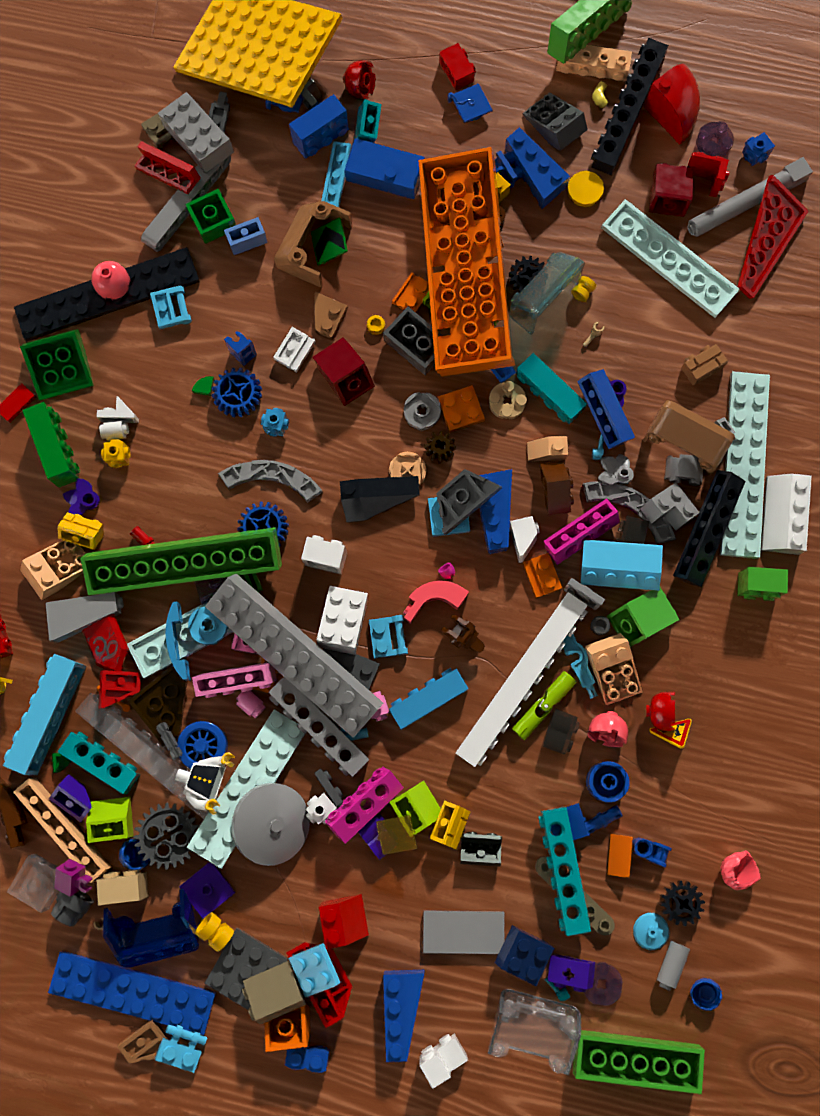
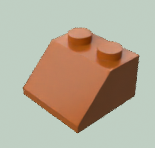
M307 1004L265 1022L266 1052L308 1047L311 1025L310 1007Z

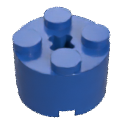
M610 761L599 762L593 765L587 773V789L599 801L616 802L629 789V776L618 763ZM608 776V779L611 780L612 783L608 784V786L606 787V784L603 783V780L607 779Z

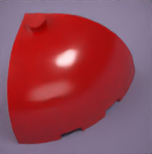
M684 63L671 68L652 83L644 106L679 145L686 140L693 130L700 108V94L697 81L691 70Z

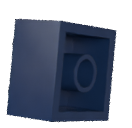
M512 925L494 963L500 969L537 986L554 948L546 941Z

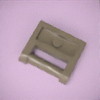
M158 113L141 123L142 128L157 149H161L165 143L174 138L168 132L158 139L159 136L167 132Z

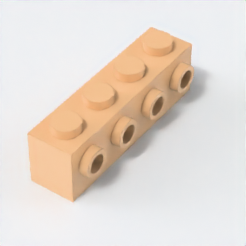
M586 45L584 49H581L566 63L563 64L558 61L556 71L574 73L581 76H594L600 79L608 78L616 81H626L630 69L632 51Z

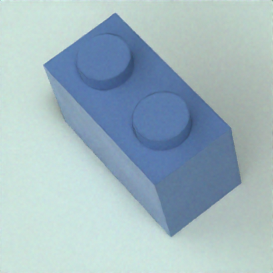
M259 217L224 230L233 255L268 243Z

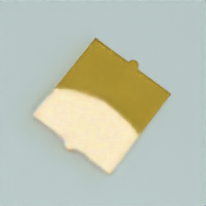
M410 815L376 821L379 834L378 840H380L383 855L417 849L414 835L416 831L413 830Z

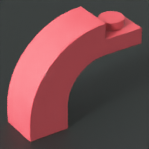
M449 581L426 583L418 587L409 596V600L414 604H409L404 610V620L411 624L421 608L428 602L435 600L444 601L458 610L468 596L469 591Z

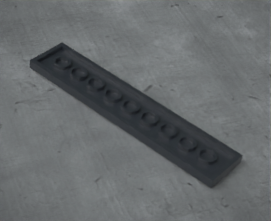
M188 247L125 268L130 277L129 289L124 296L118 299L102 298L97 294L92 285V280L14 306L24 340L28 342L152 299L150 294L152 292L176 286L187 287L199 283L200 280Z

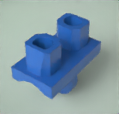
M502 151L496 152L497 157L495 159L496 173L498 172L511 184L510 188H512L515 182L522 178L523 171L519 166L513 169L510 166L515 161L511 152L503 154Z

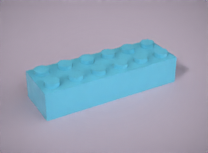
M57 654L49 658L46 664L47 670L45 675H42L38 681L39 688L30 699L29 710L22 716V725L13 736V745L4 756V767L23 775H38L86 669L85 665Z

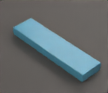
M333 141L321 201L340 207L345 182L344 170L351 152V144Z

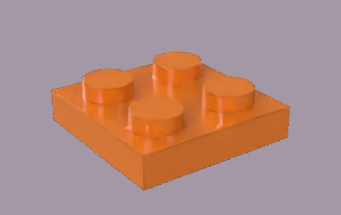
M473 385L437 397L449 433L485 421Z

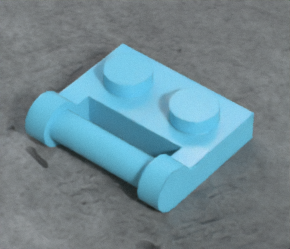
M183 286L150 293L159 329L192 322L191 316L188 315L183 295L185 293ZM174 295L177 297L181 316L177 317L171 296Z
M403 615L369 620L374 659L408 654L402 624L404 621ZM391 623H395L398 649L393 650L389 628Z

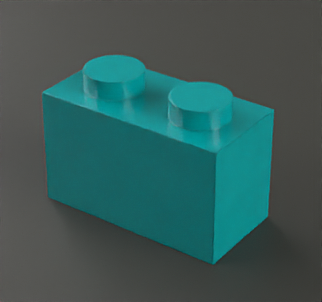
M364 99L358 108L354 140L357 138L372 143L377 140L382 104Z

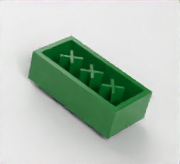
M45 402L22 410L47 479L59 488L75 482L79 478L78 473H80L78 464L74 463L72 459L74 453L71 446H68L66 443L68 436L65 430L61 429L59 423L62 420L58 412H55L52 406L49 407Z

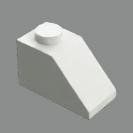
M533 516L510 521V532L519 563L524 561L537 540V534L540 533L538 523L534 522Z

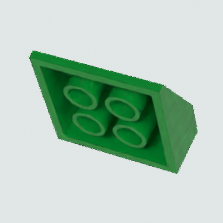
M78 329L28 342L20 346L39 400L94 385L85 348Z

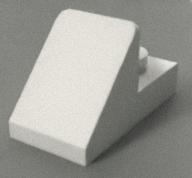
M118 396L116 399V410L109 407L97 410V418L102 423L123 420L124 423H139L137 416Z

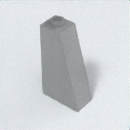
M116 592L45 602L49 641L60 642L82 632L84 628L108 615L114 614L117 616L122 614L121 608L124 606L122 597Z

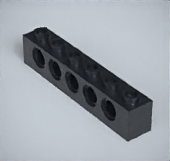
M717 470L673 574L674 577L687 584L702 587L746 481L733 472Z

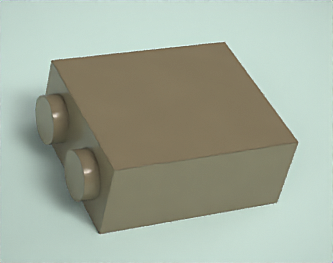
M290 961L243 980L245 987L242 988L245 999L249 1000L251 1006L248 1008L252 1021L255 1020L260 1025L306 1005L301 986Z

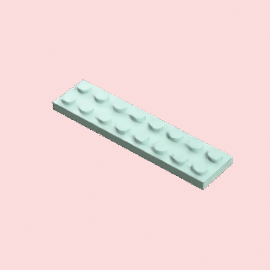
M626 199L601 226L605 232L714 318L717 317L740 290Z
M275 709L273 710L216 801L220 804V807H213L217 813L215 815H212L210 812L207 814L188 844V849L217 867L223 868L236 847L231 825L233 813L238 802L254 787L276 782L305 735L297 727L298 723L290 720Z

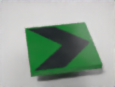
M340 217L311 231L318 266L348 252L342 219Z

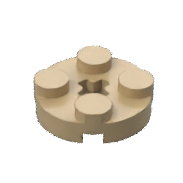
M512 381L500 383L490 393V410L501 419L517 418L524 411L527 401L526 394L519 385ZM504 397H510L512 404H504Z

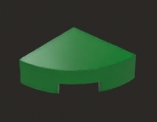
M207 376L198 380L194 384L192 392L211 396L214 376Z
M52 753L53 773H59L64 768L66 769L71 760L60 753Z

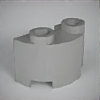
M680 454V457L676 458L670 455L666 459L664 479H668L671 483H681V480H686L689 485L699 486L702 484L703 468L700 467L701 464L696 456Z

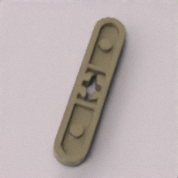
M543 856L535 862V870L551 886L550 877H553L552 869H548L546 856ZM559 868V875L566 876L567 873ZM571 886L564 887V897L571 896V894L567 891V888L572 890ZM583 890L590 926L601 935L611 934L615 927L614 920Z

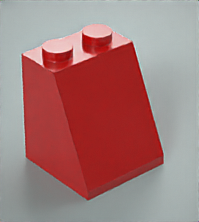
M362 894L323 901L318 907L326 949L346 946L369 935Z

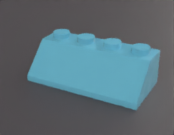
M584 540L581 584L659 591L663 545Z

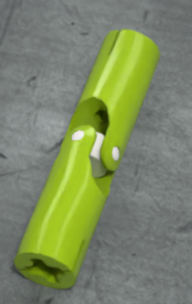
M563 671L546 690L543 697L534 703L514 725L512 730L525 741L551 712L552 706L560 702L577 683L576 680ZM537 706L545 712L539 717L535 714Z

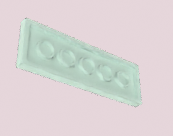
M208 602L183 614V623L176 624L180 660L208 646L195 641L188 628L191 614L196 609L205 607ZM211 620L204 622L203 625L206 627V631L213 628ZM166 624L127 643L144 679L172 665L166 644ZM228 628L225 636L233 633V631Z

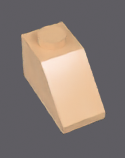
M550 436L527 442L528 461L566 460L568 456L567 436Z

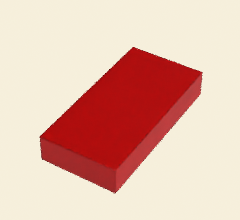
M21 383L0 403V414L10 423L36 396Z

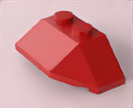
M303 942L286 952V954L290 958L317 945ZM332 948L326 950L341 983L309 996L325 1029L344 1018L352 990V984Z

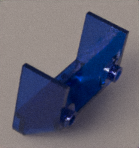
M184 888L180 889V901L173 905L171 915L134 923L133 919L128 916H120L114 919L108 907L104 908L103 938L122 967H135L194 952L199 948V937L195 934L197 926L193 907Z

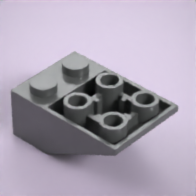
M548 93L523 112L524 117L542 137L560 151L588 130L584 112L552 93Z

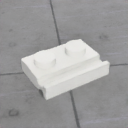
M292 327L273 359L297 373L316 341Z

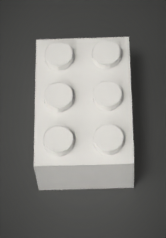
M329 586L317 636V645L319 647L356 655L368 602V593Z

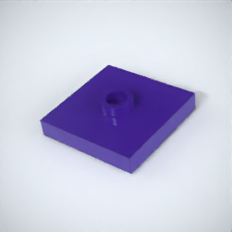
M211 862L207 863L179 886L203 919L236 893L217 866Z

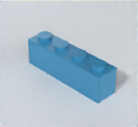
M451 668L441 673L442 677L438 680L432 678L424 683L426 687L418 690V688L408 693L409 697L403 701L399 698L391 703L392 707L389 710L401 730L469 689L457 668L453 671Z

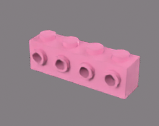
M266 662L203 673L192 677L196 697L205 695V698L217 696L216 693L223 692V695L235 693L234 690L241 689V692L253 690V687L259 686V689L271 687V683L277 681L275 668Z

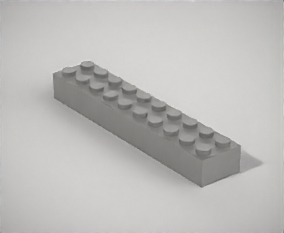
M238 574L229 576L205 605L211 613L353 738L382 706L383 702Z

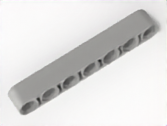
M231 155L207 173L197 165L195 169L201 179L189 194L180 190L175 192L143 232L141 241L154 251H160L188 217L189 212L185 204L208 192L230 164ZM185 180L182 186L186 187L191 180Z

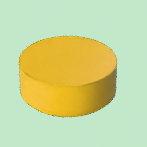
M378 315L371 316L367 320L368 331L373 335L381 334L385 330L384 319Z

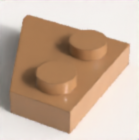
M315 292V332L333 339L348 306Z
M152 1019L119 1043L118 1049L129 1064L143 1059L151 1060L155 1059L162 1038H167Z

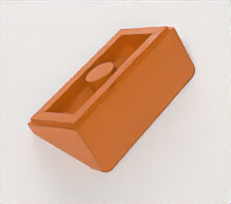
M610 834L607 875L630 877L633 837Z

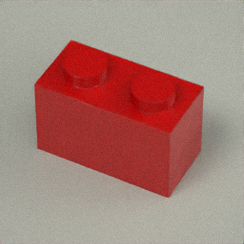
M459 43L439 52V63L455 91L474 82L475 66L469 62L465 49H462Z

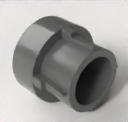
M80 890L71 897L59 892L51 915L61 923L74 927L79 919H82L84 914L88 912L94 900Z

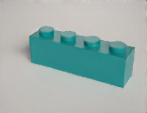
M534 353L517 368L518 380L523 384L526 383L535 396H540L549 409L555 410L561 421H566L570 424L585 410L587 403Z

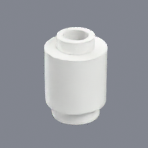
M123 420L104 422L99 427L101 438L107 441L125 439L126 435L129 434L128 424L124 423Z

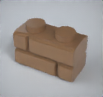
M717 344L712 347L707 345L699 351L700 354L696 356L692 354L684 359L685 363L681 368L693 386L727 365L728 360L722 354Z

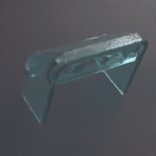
M562 252L552 253L547 260L548 263L520 294L517 292L512 297L509 317L528 333L532 334L537 318L571 281L576 285L578 284L585 262L580 258Z

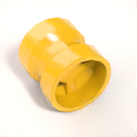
M582 276L578 281V285L574 286L571 290V294L577 300L586 302L589 294L596 289V283L589 277Z

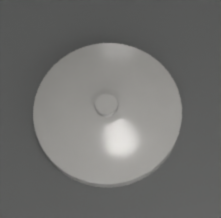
M266 783L254 787L241 798L233 813L231 829L234 843L243 856L257 864L272 866L284 863L297 854L306 841L310 826V820L306 816L308 813L306 811L307 805L300 794L286 785Z

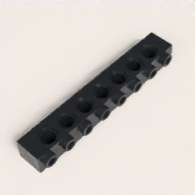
M648 38L646 45L642 44L638 53L641 56L639 59H635L632 66L634 71L632 74L629 73L625 84L627 87L626 89L622 88L618 97L620 102L619 104L615 103L611 113L613 118L608 119L604 128L607 131L605 135L601 134L599 138V149H595L592 154V168L612 175L669 45Z

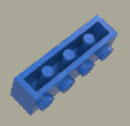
M604 369L589 373L579 379L577 382L608 449L620 446L634 439L635 435Z

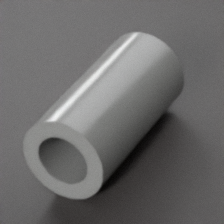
M674 941L670 942L656 979L660 982V987L671 991V988L676 989L690 952L689 948Z

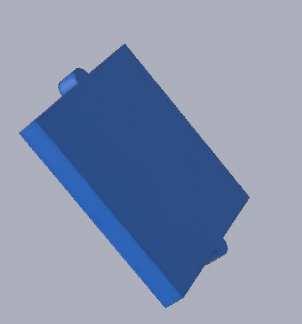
M579 803L568 806L567 812L573 840L589 836L585 823L586 818L583 817ZM553 824L550 828L554 836L560 833V826L558 824Z

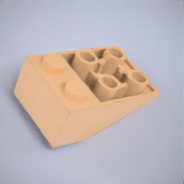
M61 540L22 560L20 571L40 599L43 600L60 591L83 574L80 558L86 553L80 545Z
M621 633L585 646L590 666L606 706L642 693L629 642Z

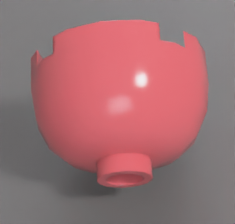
M104 261L94 268L91 275L92 285L97 294L102 298L118 299L128 291L130 277L126 269L119 263Z
M607 711V713L599 714L593 718L587 735L596 743L597 739L605 741L603 743L604 746L623 747V744L625 743L626 745L628 727L626 722L616 712Z

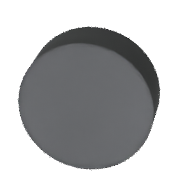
M596 616L590 623L591 631L599 636L606 634L610 630V621L605 616Z

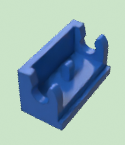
M236 331V335L240 337L238 342H234L229 336L224 341L230 353L244 367L257 353L250 339L247 340L242 333Z

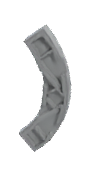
M253 460L252 462L235 464L218 473L229 490L248 481L271 480L294 489L307 503L323 493L321 488L308 475L293 466L277 461Z
M601 481L582 484L586 502L604 501L607 498L611 503L628 508L645 522L656 544L676 539L673 529L665 516L652 524L646 518L640 508L650 499L639 491L622 484L608 485Z

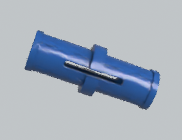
M615 805L603 813H597V816L585 823L590 835L602 827H608L609 823L623 817L619 807Z

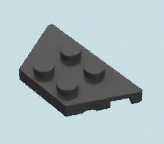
M464 469L436 493L437 501L440 505L439 514L443 521L442 532L446 535L449 534L499 492L502 487Z

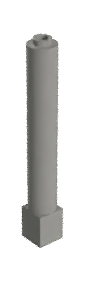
M802 157L785 166L781 172L774 176L790 190L807 181L813 171L805 158ZM768 179L689 220V225L687 226L689 233L698 237L760 204Z

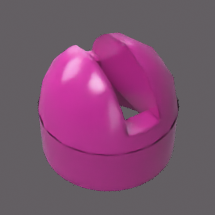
M451 563L444 564L438 570L439 574L446 580L451 579V576L455 575V569Z

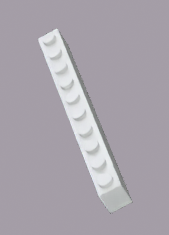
M569 592L566 594L456 751L457 755L474 767L477 764L479 766L482 765L487 758L485 755L487 749L490 748L492 750L498 742L496 736L499 732H505L510 725L507 722L510 716L515 717L521 709L518 706L522 699L525 701L532 693L529 689L533 683L537 685L543 677L541 674L542 670L545 667L549 669L555 660L552 658L556 651L560 653L566 643L563 642L567 635L571 637L577 627L574 624L578 619L582 621L588 613L585 610L588 606Z

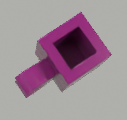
M69 859L56 868L55 889L70 897L79 890L87 893L92 889L88 885L92 881V877L85 875L86 866Z

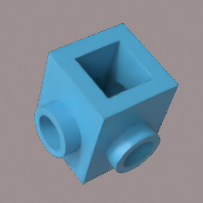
M267 409L266 414L262 415L261 425H263V429L268 435L284 437L285 430L289 426V419L282 409Z

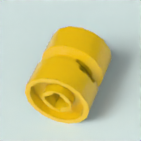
M213 912L209 913L200 922L195 931V934L203 941L209 940V946L217 952L223 949L234 933V930L226 923L221 924V919Z

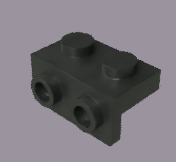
M311 79L306 83L301 92L304 100L303 104L307 111L319 104L318 101L322 98L315 81Z
M476 832L463 833L461 838L460 864L500 867L502 836H498L495 833H488L486 835L477 834Z

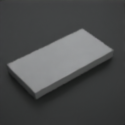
M424 910L423 953L499 954L504 943V911Z

